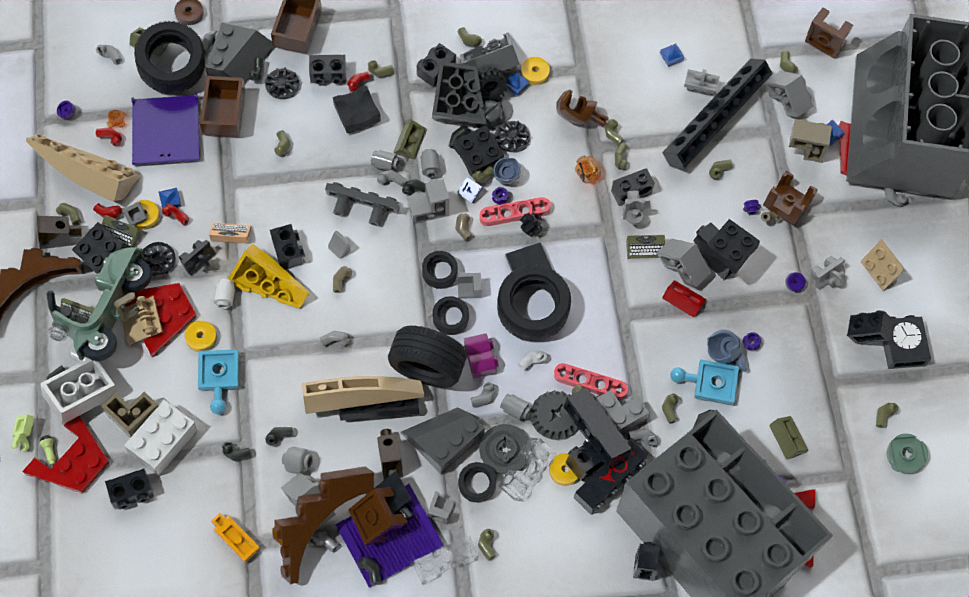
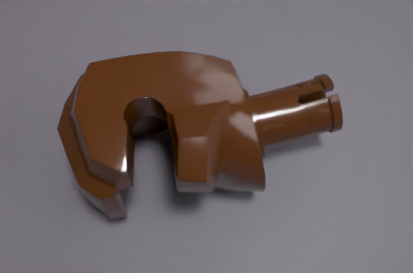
M570 89L563 92L556 102L557 114L575 124L584 125L588 120H592L601 125V127H604L609 119L608 116L595 110L596 101H586V97L579 96L575 108L571 109L569 104L571 103L572 90Z

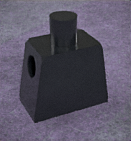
M395 471L375 488L391 487L394 496L386 497L385 500L392 515L404 514L407 522H409L414 516L408 509L413 504V501L398 473Z

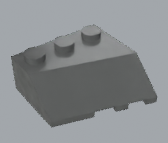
M221 23L206 64L207 75L243 78L245 84L249 79V72L254 71L255 58L265 59L267 53L275 46L272 45L270 39L257 30Z
M509 32L503 34L504 38L501 40H490L486 47L478 46L460 55L462 65L477 67V71L481 73L483 68L486 71L488 67H491L492 70L495 67L498 71H511L516 69L517 65H520Z
M440 61L432 119L462 124H486L477 67Z
M457 407L403 430L401 434L442 474L483 437L485 428L472 414Z

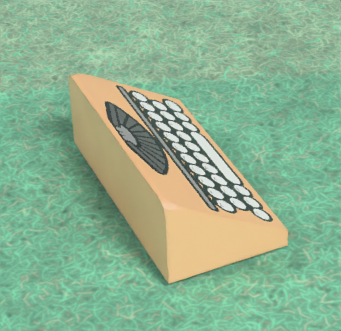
M213 223L209 236L211 241L248 244L251 226Z

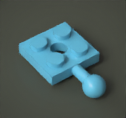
M238 349L199 351L198 389L214 390V400L210 404V410L216 415L222 414L226 409V404L222 400V389H239ZM217 366L224 367L223 372L220 374H215L213 370Z
M700 359L697 375L685 373L682 368L676 367L672 369L670 377L676 383L684 380L696 382L694 398L733 405L739 366ZM718 378L721 380L722 385L714 386L711 380Z

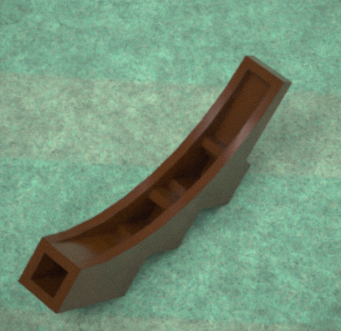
M24 249L20 270L16 268L0 270V321L12 303L35 285L59 276L83 274L84 266L81 260L75 257H46L41 249Z
M364 466L320 473L318 487L321 493L297 496L298 504L295 506L297 516L274 520L272 535L274 540L281 545L280 553L283 558V565L280 571L282 577L290 584L299 582V571L304 551L310 538L328 515L345 502L367 494L374 489V472Z

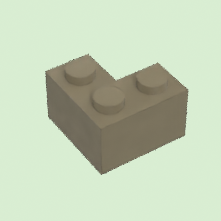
M795 119L791 129L789 147L805 150L803 160L822 163L829 147L832 126L824 123L809 122L804 119Z
M115 392L101 405L105 414L130 438L159 406L146 392H143L130 405Z

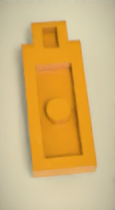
M219 513L211 520L215 526L214 532L244 563L260 550V547L229 515L225 518Z

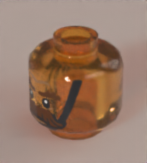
M581 156L576 161L575 172L583 182L594 183L601 177L602 167L595 157Z

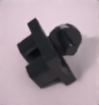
M197 240L193 244V251L190 254L184 252L179 256L181 264L190 276L202 266L206 269L210 267L208 261L216 253L209 241L205 240L202 242Z

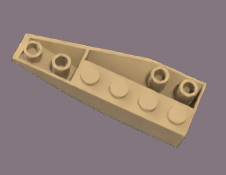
M36 134L26 138V142L64 176L113 202L124 199L140 177V174L134 172L132 168L123 167L115 160L99 157L46 138L44 135Z
M355 376L302 383L306 414L424 397L420 380L399 377Z

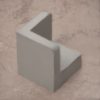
M459 273L458 298H481V273Z
M435 491L428 510V518L447 525L454 501L440 497L439 492Z

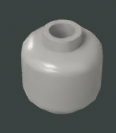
M290 447L282 456V464L287 472L305 474L312 468L313 456L306 448Z

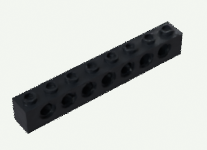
M750 58L662 153L669 166L685 169L773 73L766 60Z

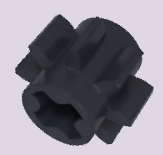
M535 212L524 214L520 219L523 223L520 227L527 235L539 234L544 228L540 225L543 219Z

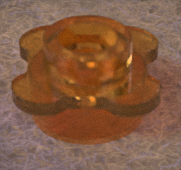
M112 110L108 112L107 126L109 128L125 126L124 117L126 114L124 111Z

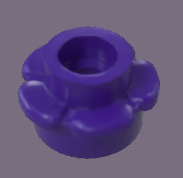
M503 187L496 188L492 193V200L496 204H506L510 199V194Z
M748 200L744 202L743 211L747 212L748 215L757 214L761 205L758 200Z
M750 332L743 337L742 342L745 344L744 347L746 349L758 350L762 340L757 333Z

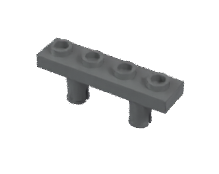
M333 182V184L327 183L325 187L327 195L337 198L333 214L337 216H344L347 203L351 201L373 207L369 224L379 226L384 211L398 214L400 209L399 202L393 197L383 198L374 192L364 193L356 187L346 188L337 182Z

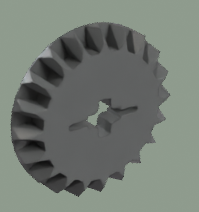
M556 390L547 391L534 401L531 407L530 418L533 427L540 435L549 439L560 440L576 432L578 429L577 425L564 409L566 398L570 394ZM560 409V414H559V415H560L561 417H558V416H557L556 418H554V419L552 420V416H553L552 411H553V412H556L557 410Z
M509 424L496 425L486 431L481 438L479 445L480 458L483 463L490 466L497 474H514L516 471L521 470L530 458L531 444L529 438L516 426ZM504 440H506L507 449H511L507 452L506 459L503 451L499 450L503 448Z

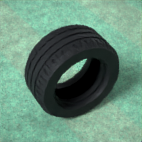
M164 21L151 25L138 37L139 39H137L134 51L137 71L142 81L153 90L165 94L181 93L192 88L203 75L205 70L204 46L198 34L191 27L183 23L180 24V22ZM167 43H174L187 49L190 59L184 68L174 72H165L153 66L150 61L151 55L157 47Z
M526 265L513 270V272L506 276L499 288L497 310L502 325L509 333H512L513 336L521 340L536 342L549 339L551 336L553 337L564 327L571 308V293L566 281L559 273L543 265ZM534 286L545 289L554 300V311L548 317L541 320L524 318L516 311L513 305V298L521 289Z
M404 326L396 332L388 354L390 366L401 375L409 379L420 380L422 384L440 388L452 387L459 382L467 359L465 348L457 340L442 332L422 326Z

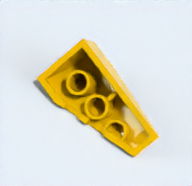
M251 244L243 252L228 277L242 291L248 293L251 291L260 294L261 297H270L280 303L300 308L309 295V292L270 255L254 244Z

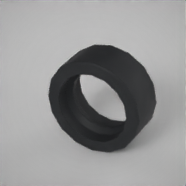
M434 251L424 258L422 277L430 287L444 289L455 282L458 276V264L455 257L450 253ZM436 261L446 262L451 267L450 275L439 279L432 277L429 273V266Z
M447 296L439 299L434 305L432 311L433 323L437 330L447 335H454L466 328L469 321V310L463 300L458 297ZM445 307H456L462 312L461 321L453 325L445 324L440 320V311Z
M474 462L468 464L459 474L458 487L460 493L470 502L480 503L488 500L496 489L497 479L495 472L485 463ZM476 471L483 472L489 479L487 490L479 494L469 491L465 483L467 476Z

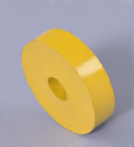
M531 57L523 62L521 76L528 80L529 84L540 85L549 78L550 67L544 59Z
M139 200L144 212L147 213L148 219L133 226L140 230H147L158 223L160 213L154 202Z
M207 321L193 322L185 331V341L193 351H208L216 343L217 334L215 328ZM200 334H203V335H204L203 338H197V337H198V335H200Z
M568 453L555 456L549 466L551 479L561 486H570L578 480L565 463L569 456ZM567 467L569 471L563 472L562 468Z

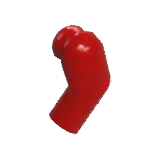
M369 72L353 75L347 82L349 91H356L358 83L369 81Z
M99 128L95 131L98 138L109 137L111 139L110 143L114 146H119L122 141L121 134L113 128Z
M97 203L93 208V211L102 218L105 215L117 218L122 214V208L119 205L105 208Z
M166 204L162 208L164 216L169 217L172 215L182 225H186L190 220L188 216L172 204Z

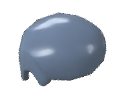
M505 157L497 161L494 165L493 173L498 182L510 185L520 178L521 166L515 158Z

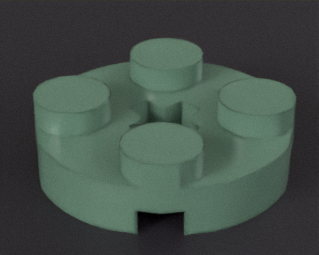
M913 434L897 435L889 443L886 451L887 459L892 469L905 474L919 471L928 459V450L923 441L920 442ZM905 449H907L909 453H912V455L909 458H906L903 455Z

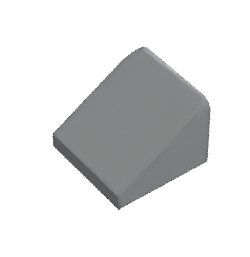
M139 201L121 209L131 226L148 219Z
M335 231L328 244V248L341 259L350 251V244L342 234Z

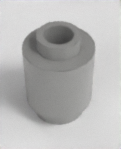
M434 149L424 150L420 157L422 174L428 178H434L441 172L439 155Z
M383 150L374 151L372 154L371 165H374L375 168L387 171L397 169L400 160L397 158V154Z
M506 394L500 405V408L504 409L503 412L518 420L526 419L531 410L528 402L513 394Z

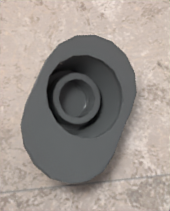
M495 98V101L489 100L484 102L486 124L475 125L477 128L486 125L489 131L497 129L499 125L512 116L513 107L511 103L504 98L500 100Z

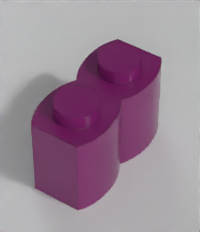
M487 333L464 338V347L472 377L478 378L495 374L496 367H499L497 356H493L491 351L494 349L492 338H488Z

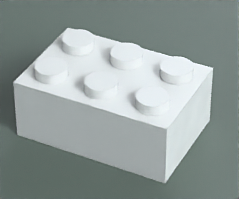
M86 359L42 382L41 391L42 396L63 425L106 402L115 393V384L98 361Z
M163 400L124 446L130 455L159 476L198 429L194 421Z

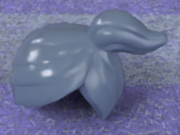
M722 329L707 338L708 354L714 361L723 364L734 361L735 365L739 366L741 370L747 371L746 359L744 354L740 352V340L736 334Z

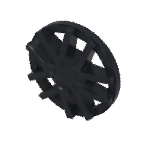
M286 67L284 69L276 68V70L267 74L265 87L272 97L286 99L297 92L299 79L295 72L286 69Z
M506 120L503 124L499 125L495 134L498 146L508 152H517L524 149L530 137L526 125H523L518 120ZM510 144H515V148H510Z
M154 242L143 249L144 256L150 257V259H143V261L149 264L150 269L152 266H155L154 270L151 271L153 276L167 274L168 271L174 268L176 255L170 245L164 242ZM158 246V251H154L153 247ZM161 246H164V247H166L167 249H165V250L162 251ZM151 248L152 253H146ZM164 263L168 265L166 269L163 266Z

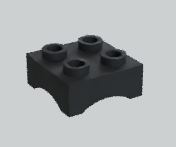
M367 85L360 87L354 92L333 97L334 107L347 134L381 122L380 112L371 97Z
M486 125L455 140L453 143V148L461 157L471 177L476 171H482L488 166L496 164L499 159L504 158L503 152Z
M728 219L706 245L704 252L721 261L731 272L736 274L745 261L758 248L760 240L731 219Z
M97 222L74 246L72 251L98 274L103 268L106 257H109L111 253L127 247L112 235L107 228Z

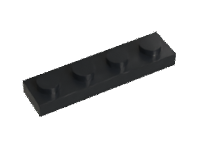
M418 398L339 409L340 421L419 414Z

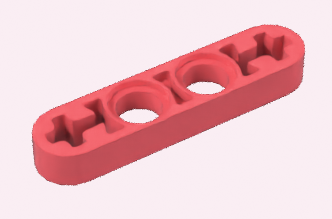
M539 197L485 207L479 213V221L484 226L520 221L524 214L519 211V208L525 206L529 209L528 213L531 214L533 212L532 205H534V212L542 217L550 212L551 203L547 198ZM539 204H543V206H545V209L539 207ZM503 210H509L511 212V215L509 217H503L501 215V212ZM485 214H488L490 216L489 220H487Z
M565 363L558 364L554 369V378L560 383L572 387L580 384L587 388L589 392L598 395L608 392L610 383L612 384L610 390H612L618 400H623L627 395L628 387L623 381ZM566 370L564 376L561 377L560 372ZM574 372L573 379L570 380L571 373ZM578 375H584L587 378V381L585 383H579L577 382L576 377ZM601 380L606 386L603 389H598L595 386V382ZM618 387H621L622 392L620 394H617L615 390Z

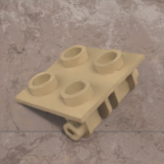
M882 239L860 261L882 291L889 285L895 284L897 282L896 278L904 270V267Z
M140 296L135 304L125 307L126 311H123V313L134 307H139L140 310L136 316L122 322L128 345L163 332L154 296L147 299L144 296Z

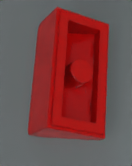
M676 280L667 287L662 297L665 301L692 317L697 315L707 300Z

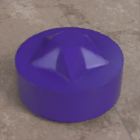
M67 100L62 101L57 107L58 116L64 120L71 119L76 112L75 105Z
M798 272L790 273L785 280L786 287L791 291L802 290L806 283L805 277Z

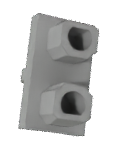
M688 69L684 87L690 91H703L707 95L716 94L720 76L708 74L705 69L702 72Z
M628 191L627 199H625L622 217L623 220L627 219L631 224H639L643 219L642 213L645 200L639 197V191Z
M830 256L824 261V269H821L819 266L811 269V277L815 280L816 288L820 290L827 284L832 285L834 283L836 286L843 284L842 277L845 276L843 264L845 260L842 257L835 259Z

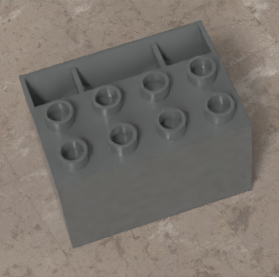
M910 14L902 31L893 33L856 55L846 182L953 198L969 173V22Z
M717 409L625 483L616 510L642 542H653L656 544L655 546H661L659 561L690 597H772L833 537L828 529Z

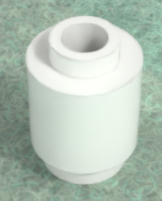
M220 279L216 284L214 304L218 308L227 309L233 305L235 286L232 280Z

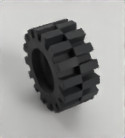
M488 67L487 71L483 68L482 73L478 71L482 101L484 99L485 101H495V98L500 100V95L504 97V92H507V82L502 71H498L495 67L493 70L491 67ZM489 81L497 82L493 88H484V85Z

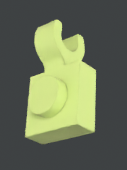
M26 414L16 417L12 434L15 437L11 444L12 449L18 448L19 443L22 445L21 452L29 449V442L26 436H30L33 430L34 416Z

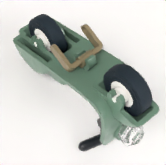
M124 248L111 253L109 257L105 258L101 272L95 277L96 286L103 293L91 317L85 324L75 322V314L72 313L71 309L68 306L62 308L57 306L55 293L53 291L47 292L48 309L53 318L52 327L49 328L48 333L53 340L59 342L66 340L67 337L73 339L74 349L80 360L87 357L92 361H103L111 357L117 348L116 336L111 331L116 320L125 322L140 312L139 307H134L123 313V311H126L124 305L135 299V294L131 292L141 291L151 282V269L143 261L144 253L142 248Z

